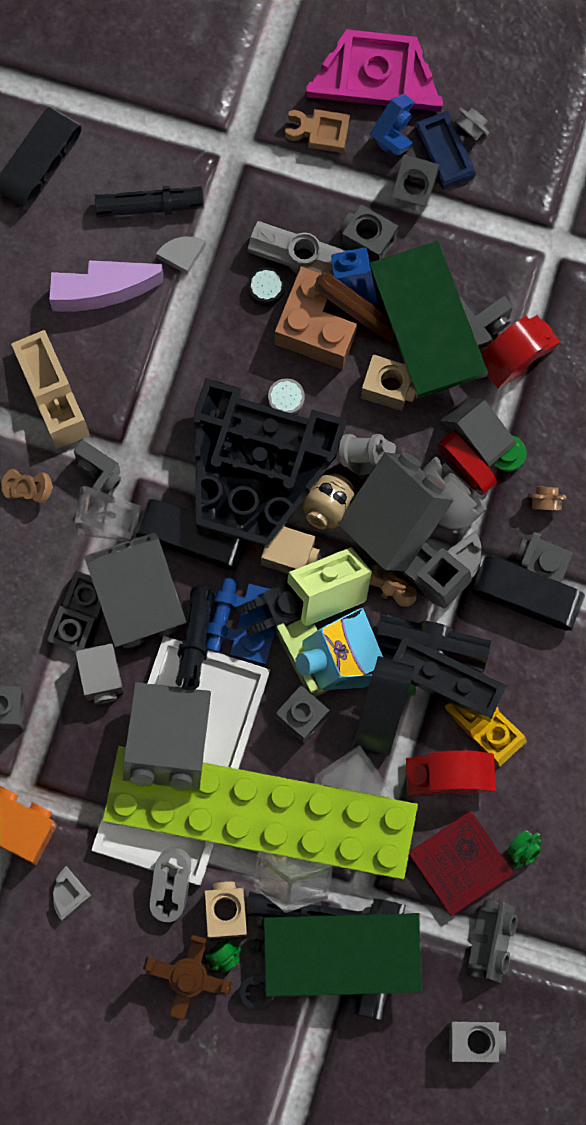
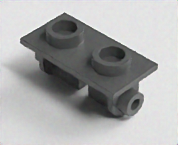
M484 900L483 907H479L474 933L488 937L486 943L476 941L472 943L467 967L471 969V977L485 979L486 975L487 979L501 983L502 976L507 973L510 965V953L507 952L510 936H514L517 929L518 918L517 914H515V907L502 901L499 907L498 902Z

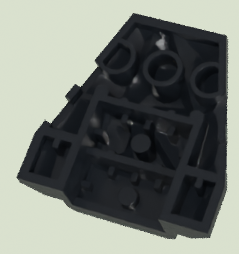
M205 378L194 410L196 527L269 548L308 493H310L317 481L337 457L340 441L347 425V419L313 409L308 419L241 399V388Z

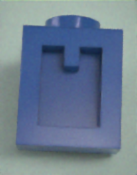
M404 93L390 100L369 134L377 140V144L382 150L390 154L400 155L409 150L413 144L412 141L400 133L410 121L412 115L409 111L415 103Z
M367 248L347 250L333 254L331 259L334 277L371 304L378 303Z

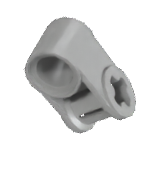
M345 434L342 436L339 445V456L342 465L357 474L363 481L367 480L385 452L395 453L396 445L389 442L381 434H374L371 438H357L353 434Z

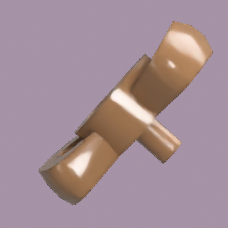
M10 469L1 480L2 492L5 498L9 500L18 498L36 501L41 504L49 499L53 489L52 481L45 472L33 477L21 475L16 469Z
M379 564L369 567L372 571L370 585L381 588L383 591L381 596L384 599L392 596L398 605L404 607L414 604L417 596V591L414 587L408 586L405 580L397 577L392 571L384 570Z

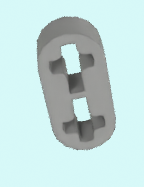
M177 847L164 850L159 855L154 867L150 910L153 916L162 922L177 920L182 915L187 903L191 859L183 849ZM170 858L177 859V865L183 867V869H178L174 881L169 880V867L163 865L168 864ZM167 889L173 890L172 902L178 904V906H173L171 911H166L165 905L159 903V901H163Z

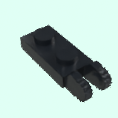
M286 583L258 595V598L236 608L239 615L253 612L261 606L264 609L267 620L255 622L246 628L249 637L269 628L274 630L276 626L282 623L286 625L300 619L304 602L292 587Z

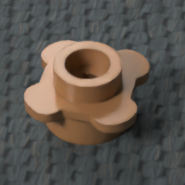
M537 486L536 493H528V497L532 498V509L561 510L562 499H566V496L558 494L559 487Z

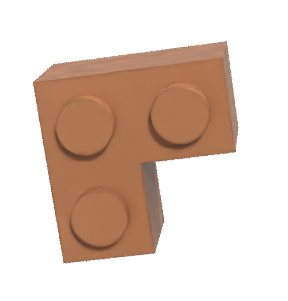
M301 266L275 330V345L343 370L355 339L357 324L326 313L331 301L314 289L316 278L322 274Z

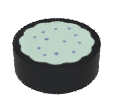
M268 267L256 270L249 278V295L259 305L270 306L277 303L284 294V279L277 270Z

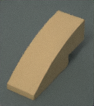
M40 331L11 343L55 448L59 449L90 436L83 415L46 331Z

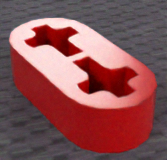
M451 431L437 443L442 455L478 494L484 495L497 484V480L491 470L457 433Z

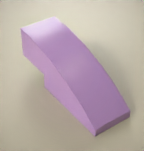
M89 260L88 274L51 272L49 301L52 312L98 309L122 303L142 295L163 283L162 264Z

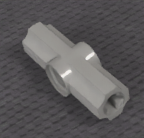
M260 221L257 222L253 229L247 250L250 254L289 266L296 274L299 273L302 266L321 274L328 272L333 276L331 256L346 251L319 242L310 233L295 234ZM299 249H307L312 252L313 256L309 259H300L294 253Z

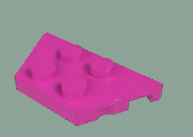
M346 29L337 42L335 50L327 56L322 64V69L315 79L309 82L306 88V97L387 106L391 99L404 93L415 101L411 109L442 112L443 100L438 95L432 81L433 75L422 56L423 51L418 38L413 36Z

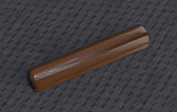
M325 272L316 278L314 289L386 342L391 343L395 340L385 313L330 273Z

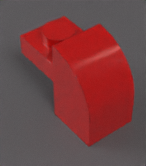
M538 315L530 319L525 316L500 334L481 354L488 372L487 377L499 389L517 379L534 360L553 351L561 341L555 336L551 327Z
M440 751L430 752L426 756L406 758L408 796L420 797L444 793L470 795L496 791L494 753Z

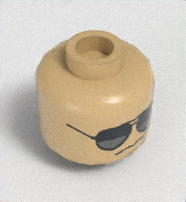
M339 474L322 475L302 502V508L307 515V521L318 529H325V527L330 529L339 528L338 522L342 520L344 513L356 496L354 487L348 479Z

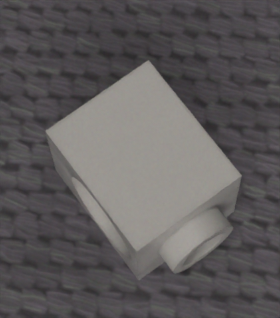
M113 644L75 651L86 700H94L95 704H105L117 700L116 695L122 694L124 691Z
M499 1022L449 1023V1062L496 1063L499 1062V1054L505 1055L506 1033L505 1031H499ZM473 1031L484 1033L488 1039V1046L481 1054L472 1052L468 1047L467 1040Z

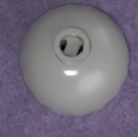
M435 456L424 467L422 471L439 479L445 485L444 491L454 499L438 525L445 529L458 530L470 525L486 511L483 501L481 499L474 501L469 496L471 494L470 486L448 464L444 463L441 466L440 460Z

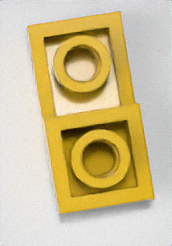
M451 703L445 706L446 711L484 752L494 753V762L499 767L527 742L525 735L499 712L498 706L489 722Z

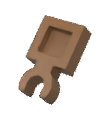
M315 109L312 119L307 118L301 111L291 110L288 114V121L297 122L300 124V127L298 129L286 128L285 138L290 141H299L306 137L309 138V148L344 153L350 115Z

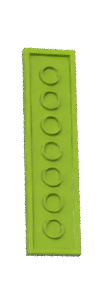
M118 746L103 822L387 878L404 880L418 807L416 803L203 762L200 789L176 790L170 786L157 784L139 786L131 781H123L126 747Z

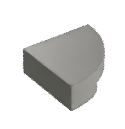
M178 237L165 243L157 251L156 257L188 275L206 243L197 237Z
M475 531L447 551L470 570L472 579L476 575L482 559L481 542Z
M67 866L58 875L53 891L54 908L62 921L91 897V894Z

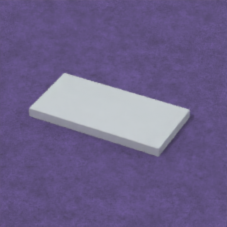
M163 636L147 684L182 687V685L177 686L175 683L180 660L177 652L180 643L182 644V641ZM208 650L207 659L203 660L201 667L200 686L196 688L211 691L203 762L239 769L270 675V669ZM102 817L92 852L154 871L159 855L168 848L177 847L183 849L191 859L189 883L201 886L214 844L105 823ZM170 858L168 864H163L169 867V876L173 878L178 869H183V867L177 865V859Z

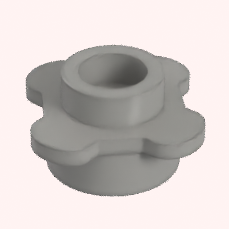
M462 107L459 108L461 115L455 122L475 140L482 133L485 135L489 134L484 127L488 121L474 108H471L468 112Z

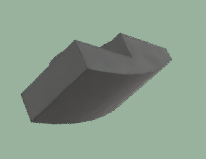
M75 570L65 600L58 609L47 641L72 651H80L86 648L102 611L91 575Z

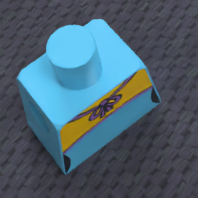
M361 608L324 626L302 641L304 652L296 656L295 663L301 675L314 674L317 684L322 690L363 688L370 686L377 657L383 656L364 609Z

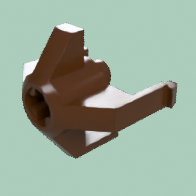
M192 935L187 958L179 960L174 965L163 963L150 957L145 959L143 970H146V973L168 980L171 988L176 993L170 1013L172 1017L185 1020L191 998L198 997L204 991L224 997L230 993L233 982L208 976L206 968L202 965L207 939Z

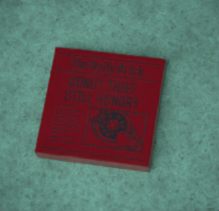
M471 810L409 852V857L450 917L514 874Z

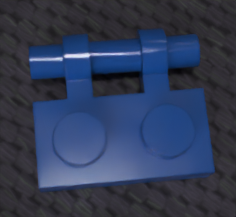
M225 577L221 590L216 591L214 603L217 605L213 620L209 622L206 646L208 650L219 653L222 640L232 642L230 657L267 666L276 629L272 630V628H269L249 637L246 632V628L251 624L267 620L263 607H258L255 611L248 614H241L237 630L226 625L231 608L237 610V606L256 599L258 595L271 589L249 584L245 598L235 595L238 581Z

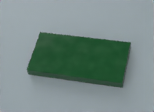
M439 241L370 263L374 283L417 399L487 376L486 366Z
M420 913L264 918L267 997L423 993Z

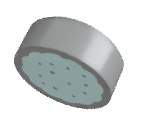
M280 379L270 387L268 403L271 408L295 415L303 408L305 394L302 386L297 381Z

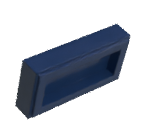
M448 110L415 123V130L429 161L440 164L437 179L442 190L475 177L476 171Z

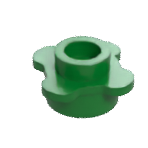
M525 830L509 845L507 853L515 862L513 866L516 869L520 868L523 864L526 866L530 865L540 855L542 841L539 839L541 837L539 833L532 835L529 831Z

